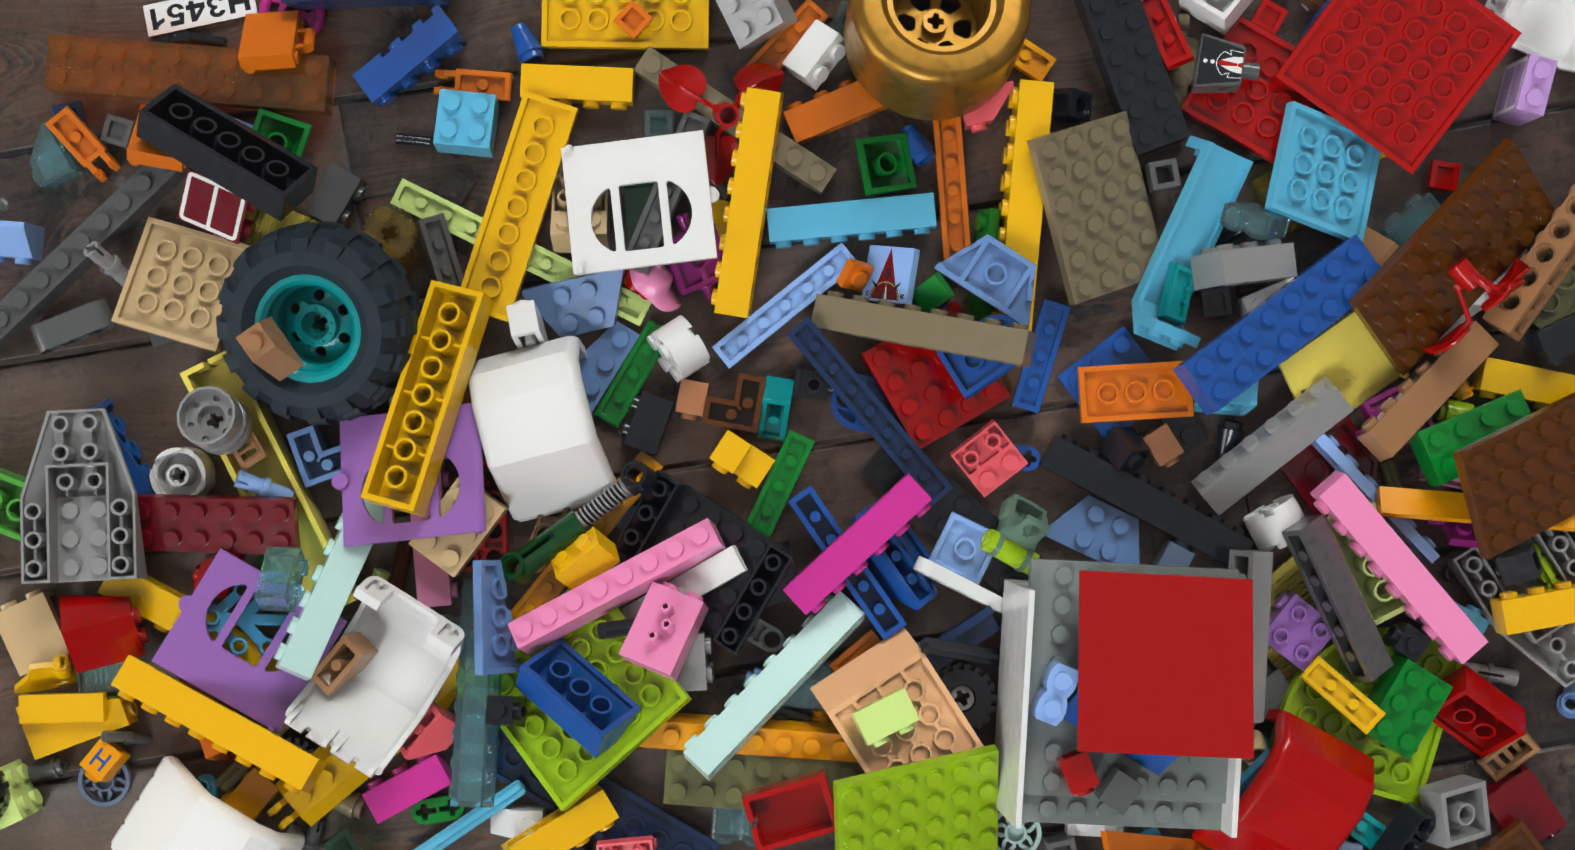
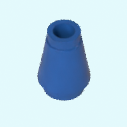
M519 23L513 26L510 31L519 62L524 64H538L544 59V48L526 24Z
M914 123L907 125L900 131V133H907L912 163H915L916 167L923 166L936 157L934 153L935 147Z

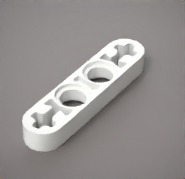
M918 556L913 567L915 571L984 606L990 605L992 610L1002 613L1003 597L935 562Z

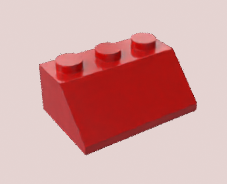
M1467 665L1443 677L1442 680L1451 685L1453 689L1433 722L1481 758L1526 734L1525 709Z

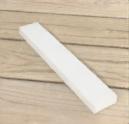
M732 545L669 581V583L677 586L678 592L687 595L688 591L702 597L748 571L736 545ZM646 595L622 608L629 619L636 618Z

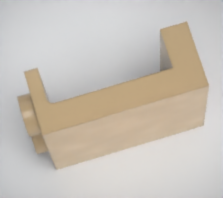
M39 588L25 595L27 600L18 604L16 600L0 606V635L19 676L28 673L29 664L52 662L59 654L70 655L61 633L60 619L50 597L54 596L52 590L43 592Z

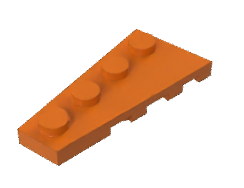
M1106 830L1100 831L1104 850H1208V847L1193 839Z

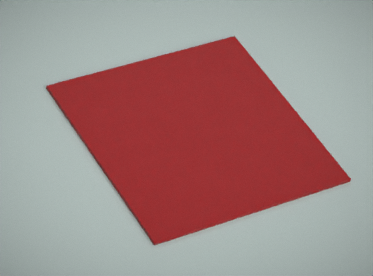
M1079 570L1077 752L1254 759L1253 579Z

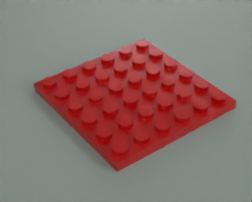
M1330 0L1274 76L1405 171L1413 174L1522 33L1477 0Z

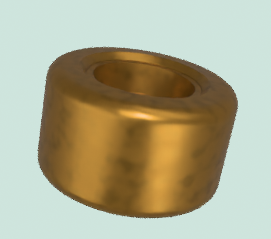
M849 0L844 24V46L853 74L864 90L881 105L903 116L921 120L937 121L957 118L973 112L991 100L1004 86L1011 74L1027 35L1031 17V0H945L959 8L952 14H948L940 8L942 0H929L930 8L924 11L917 10L911 4V0ZM904 16L912 19L915 22L914 30L907 32L899 22L898 17ZM968 22L971 25L970 37L963 38L954 34L953 25ZM945 43H949L951 46H940V45L945 44Z

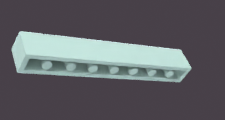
M364 499L369 514L382 524L384 521V506L373 504ZM341 513L335 525V529L339 530L335 539L330 538L324 548L323 554L327 556L323 565L317 564L311 576V580L315 582L311 590H305L298 606L303 608L298 618L293 616L287 627L286 632L290 633L286 644L280 643L274 655V659L278 660L275 665L276 668L306 681L312 678L373 545L344 547L343 513Z
M841 591L835 597L832 594L825 599L827 603L822 607L823 609L816 616L811 614L802 624L803 629L798 635H790L782 645L784 649L778 655L772 654L763 664L765 668L758 676L756 674L751 675L743 685L745 689L738 696L733 694L724 704L725 710L719 716L716 714L711 716L704 725L706 729L699 736L695 734L684 745L686 750L683 752L685 759L708 781L723 768L864 621L865 613Z

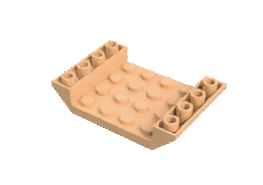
M904 627L810 687L815 698L833 722L864 773L984 746L926 655L921 653V648H919L918 644ZM900 688H905L920 720L914 722L916 728L900 735L899 731L889 735L890 741L875 748L873 744L865 745L851 713Z

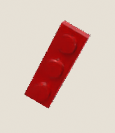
M1141 0L1167 72L1194 61L1193 54L1168 1Z

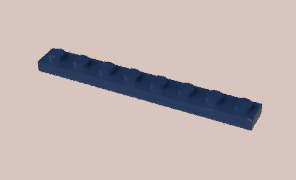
M806 317L786 334L905 475L909 473L932 497V500L929 502L931 506L953 489L945 477L809 317Z

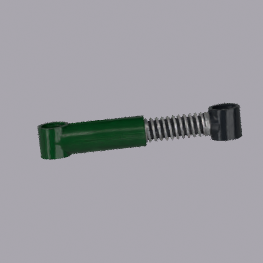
M637 460L626 463L621 471L620 479L617 482L615 481V485L611 484V488L607 487V491L603 490V494L599 493V497L595 496V500L591 499V503L587 502V506L583 505V509L579 508V512L575 509L571 510L516 552L504 554L500 559L504 578L520 585L529 583L534 578L536 571L554 559L559 552L564 551L574 543L580 535L590 530L591 524L595 525V521L599 522V518L603 519V516H607V513H611V510H615V507H619V504H623V501H627V498H631L632 495L636 496L652 492L657 485L658 477L656 472ZM643 472L641 480L636 482L637 476ZM520 563L519 570L515 573V568Z

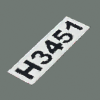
M167 0L143 6L148 37L245 17L246 14L258 13L255 0Z

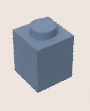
M1177 538L1173 542L1165 539L1152 565L1189 567L1195 554L1188 551L1190 545Z

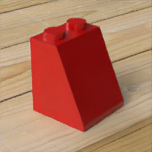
M59 596L61 633L76 673L123 662L128 655L136 658L146 656L144 644L149 643L147 630L145 627L140 628L139 623H142L139 607L133 608L130 597Z

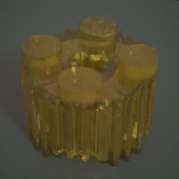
M382 206L374 210L373 215L369 214V219H365L366 224L362 226L365 229L361 233H367L382 243L383 250L390 257L397 258L399 262H406V259L410 260L411 256L417 255L416 251H420L419 246H422L414 222L416 221L415 216L411 215V213L399 207L390 206L389 208ZM396 229L394 233L398 234L395 240H388V233Z

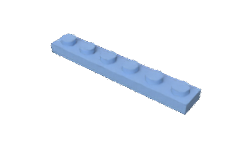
M841 242L712 346V348L730 369L816 300L817 294H823L837 283L836 280L849 258L856 259Z
M1323 434L1311 443L1336 471L1345 473L1369 501L1377 504V482L1368 474L1364 476L1357 469L1359 466L1358 462L1349 454L1344 455L1338 449L1340 444L1332 435ZM1383 517L1422 562L1432 564L1440 557L1434 550L1436 548L1434 542L1425 535L1421 536L1415 530L1417 525L1412 519Z

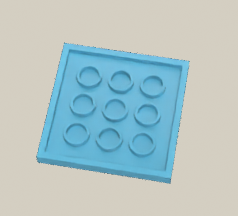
M1295 101L1286 103L1264 209L1342 240L1357 235L1363 243L1381 152L1333 117Z

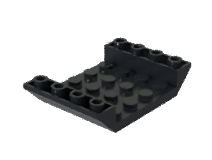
M657 470L658 480L655 489L648 494L642 495L614 543L620 558V562L617 565L706 518L711 520L716 525L726 548L736 545L748 571L702 596L704 598L703 602L709 610L701 627L715 636L714 642L733 655L738 656L795 557L779 542L700 491Z

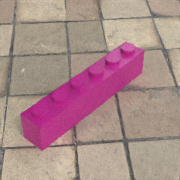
M907 473L784 586L783 591L805 615L810 611L814 614L817 613L827 603L824 600L826 596L831 592L835 595L848 584L845 579L851 573L857 576L868 566L866 560L873 553L879 556L889 546L887 540L894 534L897 537L901 536L910 527L908 521L912 517L917 515L920 518L932 507L929 504L932 497Z

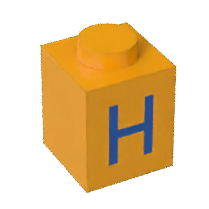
M100 738L79 765L85 769L84 775L95 783H98V781L110 782L130 758L131 754L119 744L103 742Z

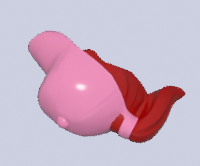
M653 266L649 276L630 269L625 270L623 275L625 286L629 290L638 293L642 299L649 300L659 310L672 312L681 306L680 300L671 288L673 274L666 266Z

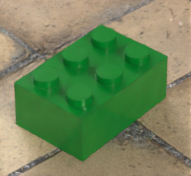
M1393 653L1391 659L1394 665L1379 676L1367 696L1386 713L1367 736L1395 754L1410 760L1453 687L1410 659ZM1351 723L1352 727L1362 732L1358 727Z

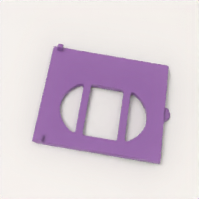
M472 403L461 404L445 456L453 462L459 474L460 489L457 500L448 513L441 517L438 475L430 500L431 518L422 521L395 524L394 509L384 507V523L381 524L369 514L364 499L361 498L388 413L361 416L351 421H340L341 473L335 474L331 483L335 489L342 491L344 547L467 533L482 534L486 531L482 443Z
M220 548L192 596L184 595L180 598L179 609L182 612L156 652L152 662L267 726L269 731L280 733L285 725L284 721L287 718L285 714L288 707L311 679L306 681L283 670L266 671V667L286 636V630L292 617L299 616L303 608L298 606L302 594ZM247 585L246 591L215 640H212L207 628V613L212 601L221 591L229 587ZM259 590L290 608V612L258 665L254 666L224 649L223 644L255 591ZM339 617L318 665L327 656L345 627L347 621L342 617Z

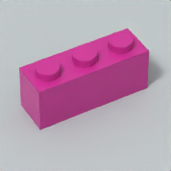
M441 751L416 758L417 763L410 767L405 763L391 771L393 776L386 780H383L381 776L367 784L369 789L362 796L377 824L451 785L456 780Z

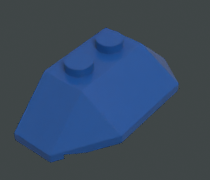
M875 503L870 504L868 507H866L864 510H862L860 513L852 518V522L854 523ZM909 527L899 537L894 534L887 540L889 546L879 556L873 553L866 562L868 563V569L886 595L917 611L937 595V588L935 587V580L913 569L918 556L929 559L930 554L911 527Z

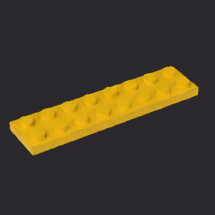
M527 91L523 93L461 284L463 288L485 293L494 302L490 316L509 322L506 306L513 305L518 299L562 164L561 148H565L568 145L579 109Z

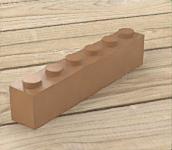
M1476 320L1469 327L1471 330L1457 344L1444 352L1434 354L1435 356L1430 361L1425 360L1415 369L1417 375L1412 380L1408 378L1397 388L1400 393L1395 398H1388L1379 407L1381 410L1380 414L1377 417L1373 415L1361 426L1363 431L1358 435L1357 439L1380 462L1393 457L1499 345Z

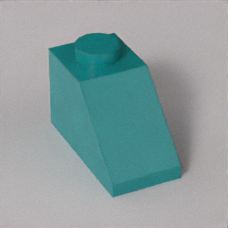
M767 376L757 438L784 442L794 380Z

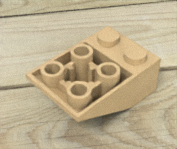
M563 165L560 167L552 191L550 237L554 253H571ZM608 189L599 197L594 206L592 227L598 241L610 250V190Z

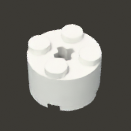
M682 315L674 318L646 337L654 351L658 350L661 357L658 358L659 364L666 373L670 371L676 382L685 379L710 362V356L698 334L694 335L689 330L692 326Z
M175 447L161 452L154 460L155 462L150 470V483L156 494L207 495L216 482L215 467L212 460L201 449L193 447ZM185 471L186 476L181 480L180 475Z
M1293 494L1279 497L1273 500L1274 503L1267 506L1262 505L1244 516L1245 525L1259 551H1270L1276 546L1278 549L1287 547L1281 532L1305 516Z

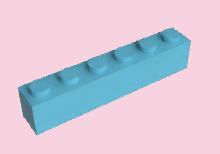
M934 192L770 208L766 210L770 245L775 244L776 249L791 248L794 242H803V246L820 245V240L831 239V243L848 242L847 237L855 236L859 237V241L873 240L876 234H886V238L902 237L903 232L914 231V235L931 234L930 229H935L937 226Z

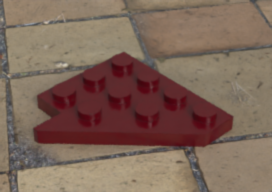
M1346 416L1324 434L1332 435L1340 444L1338 449L1344 455L1349 454L1358 462L1359 466L1357 469L1364 476L1368 474L1376 481L1379 460L1358 441L1355 435L1357 429ZM1310 444L1279 469L1311 513L1319 515L1322 513L1314 506L1313 503L1316 500L1310 492L1331 475L1335 469Z

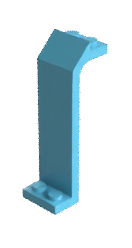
M1192 135L1189 136L1185 146L1195 150L1193 155L1197 157L1131 300L1134 334L1177 351L1178 347L1184 349L1186 344L1197 348L1201 338L1186 331L1182 325H1177L1157 317L1169 263L1176 262L1191 269L1190 257L1201 255V249L1214 248L1253 164L1251 160L1228 151L1213 142Z

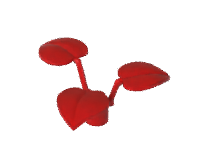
M762 63L744 66L734 77V85L740 91L736 95L734 103L730 104L723 101L716 105L701 97L706 90L707 84L704 74L697 67L687 64L677 65L661 70L659 73V90L668 106L677 112L690 113L696 107L697 101L713 109L714 120L721 124L715 133V137L707 135L705 139L708 175L712 184L717 186L722 183L735 167L731 165L733 150H738V144L732 136L724 135L720 137L723 131L727 130V127L734 126L738 122L740 117L738 109L740 108L739 102L742 92L746 93L747 87L779 92L785 77V73L779 68Z
M1467 257L1453 264L1447 272L1456 282L1453 288L1458 294L1466 320L1436 344L1422 349L1430 354L1444 352L1457 344L1471 330L1469 327L1473 321L1462 289H1466L1469 292L1478 285L1483 288L1490 298L1481 305V309L1483 311L1489 310L1503 302L1510 293L1516 291L1525 282L1521 277L1529 270L1528 264L1516 258L1511 268L1497 285L1481 275Z

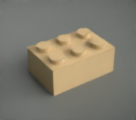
M459 477L440 501L441 517L448 513L457 500L460 489ZM484 489L486 531L482 534L467 533L414 539L408 544L455 578L461 574L509 508Z

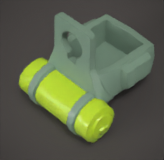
M1017 494L1011 495L1001 504L998 515L1000 520L997 529H989L984 533L979 548L985 551L987 555L995 557L1013 567L1017 572L1029 575L1030 558L1040 559V555L1035 551L1039 541L1051 529L1046 517L1047 511Z

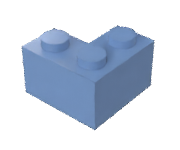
M311 425L286 435L305 488L332 480L335 474L341 473L340 445L329 449L321 425Z

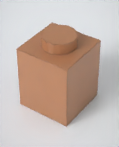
M687 379L681 380L675 412H680L682 419L697 421L698 416L703 417L706 396H708L710 384Z
M1166 423L1159 424L1141 436L1151 449L1148 455L1155 466L1161 467L1164 465L1165 468H1168L1180 460L1178 455L1184 452Z

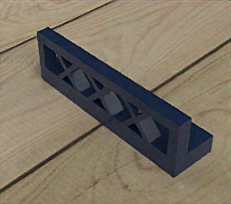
M990 605L983 606L936 637V639L977 646L1001 630V628L992 616L994 611ZM925 654L936 672L956 660Z

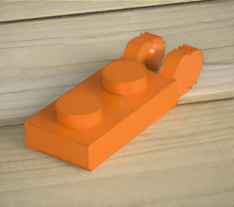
M456 69V71L435 70V77L439 79H455V88L434 87L433 94L439 95L440 89L496 94L498 101L511 102L512 73Z
M69 106L63 108L45 123L48 129L84 168L87 167L100 182H105L108 177L93 162L98 156L115 172L121 168L117 160L106 151L107 148Z

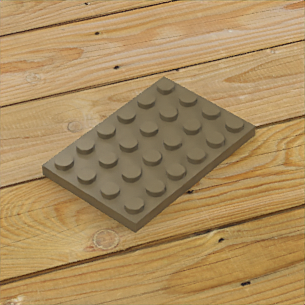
M1126 111L1027 140L1069 305H1076L1140 283L1159 241L1138 156L1129 132L1130 124Z

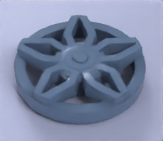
M126 763L110 782L98 781V783L92 781L93 786H85L91 781L88 778L84 780L85 769L81 767L78 774V787L82 796L96 806L106 807L120 802L126 797L132 786L131 771ZM121 770L124 771L125 778L117 777ZM117 781L123 783L125 787L117 786ZM98 790L99 800L91 796L88 791ZM113 790L123 791L120 796L112 800ZM106 791L108 792L107 800L104 796V792Z

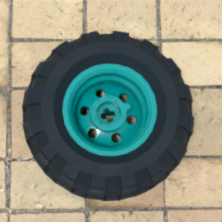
M329 221L321 223L303 222L279 228L262 236L258 242L247 247L234 261V270L229 277L224 279L218 298L220 300L219 304L222 305V312L216 316L218 339H223L227 353L223 355V358L230 372L237 373L244 383L242 389L256 402H266L271 406L270 410H273V413L292 421L302 419L307 420L311 425H332L336 422L351 421L361 417L391 398V395L396 390L400 374L412 355L408 353L413 335L417 334L418 313L421 312L417 292L411 291L405 278L408 273L397 258L390 257L383 250L382 243L367 233H358L350 230L344 224ZM318 289L323 290L324 298L321 296ZM294 303L299 304L300 310L298 313H294L292 310ZM343 305L346 306L348 314H341L339 312ZM272 317L304 363V366L282 381L277 380L253 363L235 338L257 322ZM324 317H325V318L327 319V321H328V322L325 324V326L322 324V321H321V320L324 319ZM294 332H296L297 336L301 341H296L294 339ZM344 333H347L350 336L349 342ZM321 346L326 349L325 356L318 354Z

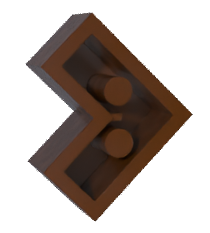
M739 373L734 400L706 396L702 424L757 433L767 378Z

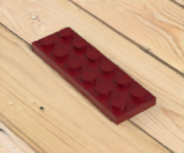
M137 493L144 551L218 553L220 548L232 554L298 555L301 552L297 498Z

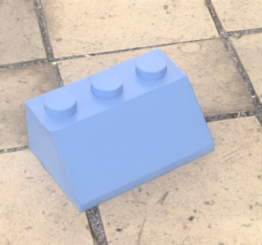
M0 220V263H5V258L15 259V264L33 265V260L43 261L45 228L26 222Z

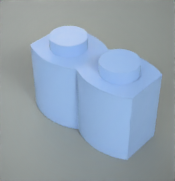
M1052 660L1043 671L1042 687L1034 694L1030 709L1031 714L1036 719L1057 726L1065 716L1067 698L1071 696L1077 686L1078 670L1070 665Z

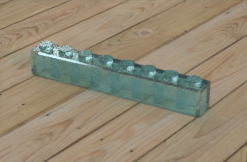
M464 578V586L461 590V598L463 600L462 614L459 619L460 628L464 631V648L459 656V668L456 673L457 698L454 703L456 717L455 727L452 732L454 750L451 758L452 782L449 787L450 806L487 808L494 807L499 726L485 724L487 695H501L502 674L475 675L473 579Z

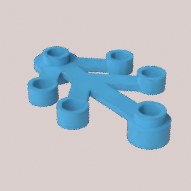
M235 585L233 592L218 605H210L208 613L216 614L217 619L214 622L207 621L208 632L220 633L231 613L226 612L242 597V595L237 593L238 587L244 586L247 588V585ZM261 593L246 606L235 624L259 647L262 655L265 653L262 649L263 644L271 643L272 639L266 638L256 626H281L288 616L256 614L269 601H274L273 598L264 593ZM231 631L225 642L230 646V651L237 656L243 655L247 651L248 644L245 639L237 638ZM242 642L244 649L242 651H235L233 648L234 643Z

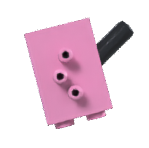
M653 581L636 618L601 622L597 626V633L599 639L627 636L619 652V655L624 660L676 681L709 608L703 602L704 598L696 593L688 591L686 595L678 592V587L669 582L663 581L662 584Z

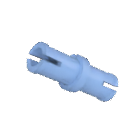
M241 469L238 472L239 476L236 477L234 487L255 493L257 497H293L295 491L293 488L272 482L269 477L261 478Z

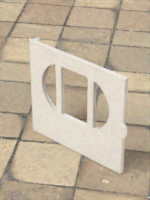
M703 130L574 147L568 144L565 148H561L574 275L717 258L712 204L719 200L720 194L715 187L709 185ZM657 182L664 246L626 251L619 188L621 186ZM668 182L676 184L686 193L692 208V219L689 229L676 244L673 243L667 189ZM608 189L611 192L616 251H611L603 246L595 236L592 227L594 206L599 197Z

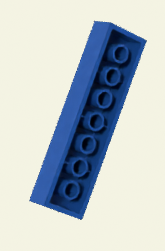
M1354 235L1342 241L1172 370L1206 416L1217 412L1349 312L1352 307L1348 301L1381 267L1359 237Z

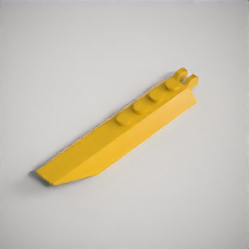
M461 652L453 670L433 701L445 709L449 708L467 683L466 680L475 672V666L463 652ZM330 745L326 749L320 746L311 754L326 761L327 764L311 792L307 793L300 790L299 794H295L284 788L285 781L280 779L275 785L284 798L266 813L270 817L276 815L285 804L289 803L295 811L280 821L278 827L283 830L298 816L312 827L370 777L354 768L355 761L348 764L330 753L332 748Z

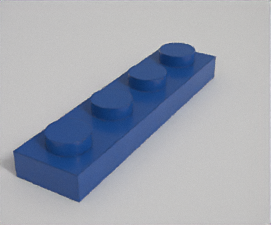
M1043 299L1033 330L1037 336L1030 368L1022 367L1011 406L1039 413L1071 307Z

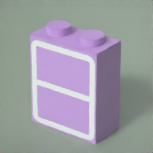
M1529 54L1505 66L1492 120L1520 126L1544 116L1558 61Z

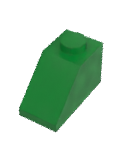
M938 271L914 289L912 305L920 306L921 312L930 313L931 308L936 309L954 296L955 293Z

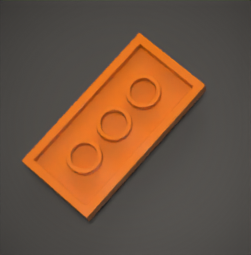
M1183 361L1077 367L1080 423L1194 416L1193 397L1172 370Z

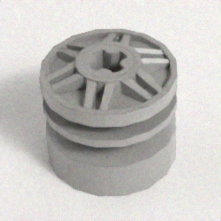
M205 386L198 387L189 392L180 402L177 411V426L181 434L190 442L209 453L225 455L240 449L249 439L252 430V418L247 407L221 388Z

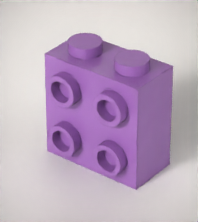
M1287 589L1285 593H1280L1273 602L1274 607L1270 611L1268 645L1304 672L1331 639V636L1320 613L1297 594Z

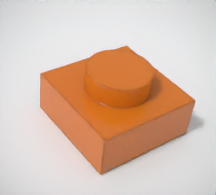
M631 0L613 21L635 41L651 24L653 18L636 2Z
M849 258L836 282L841 288L862 292L874 268L870 263Z

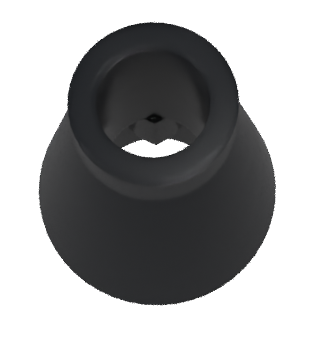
M1222 419L1221 425H1218L1216 458L1220 459L1225 453H1228L1240 443L1245 433V430H1243L1244 423Z

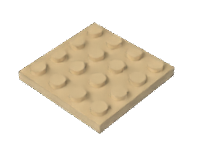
M148 217L111 321L129 328L220 353L223 339H218L216 324V316L222 312V305L219 304L220 300H218L224 279L229 277L234 270V261L250 245L243 243L235 244L219 236Z

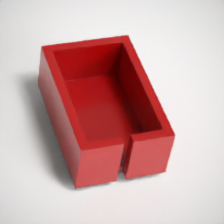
M826 769L743 793L742 801L748 822L752 823L751 832L757 850H773L835 832L834 796Z

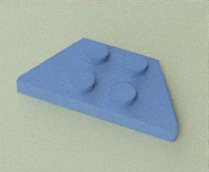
M987 234L972 245L936 264L934 269L1018 323L1029 325L1036 271L1034 263Z
M625 270L585 274L524 289L522 295L526 300L535 301L543 319L560 337L575 336L613 327L617 321V308L621 298V285Z
M1086 495L1075 506L1064 512L1057 520L1050 524V532L1045 535L1098 562L1140 564L1139 519L1089 495Z

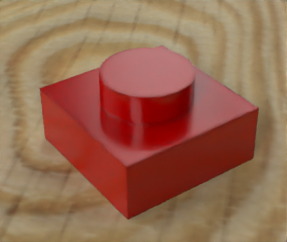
M1261 0L1250 22L1276 35L1289 11L1270 0Z
M1431 160L1426 188L1453 193L1457 189L1461 164Z

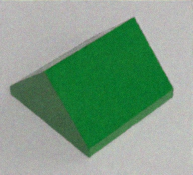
M259 108L252 129L303 158L313 126Z
M907 133L855 140L866 196L880 197L917 188Z

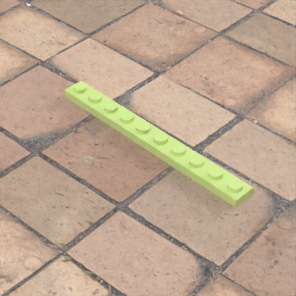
M402 178L390 202L391 204L421 219L444 213L449 232L475 244L482 217ZM535 244L527 271L551 283L580 276L573 274V264L571 261ZM621 286L622 292L618 302L617 315L641 327L652 303Z

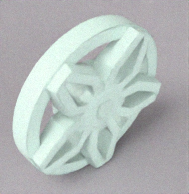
M998 812V820H999L1000 817L1003 816L1000 812ZM1006 818L1007 824L1003 822L998 823V827H1004V832L998 831V837H1005L1002 840L1001 848L998 846V850H1005L1006 842L1012 844L1007 850H1014L1016 844L1024 850H1036L1042 835L1039 822H1034L1028 828L1024 826L1028 822H1022L1021 829L1014 828ZM1036 828V838L1033 843L1027 833H1031ZM1025 839H1027L1031 847H1028L1022 842Z

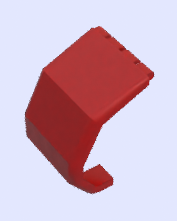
M1269 708L1265 719L1275 724V741L1265 763L1239 798L1237 838H1231L1221 830L1194 829L1192 839L1212 850H1339L1363 818L1375 789L1374 759L1287 711Z

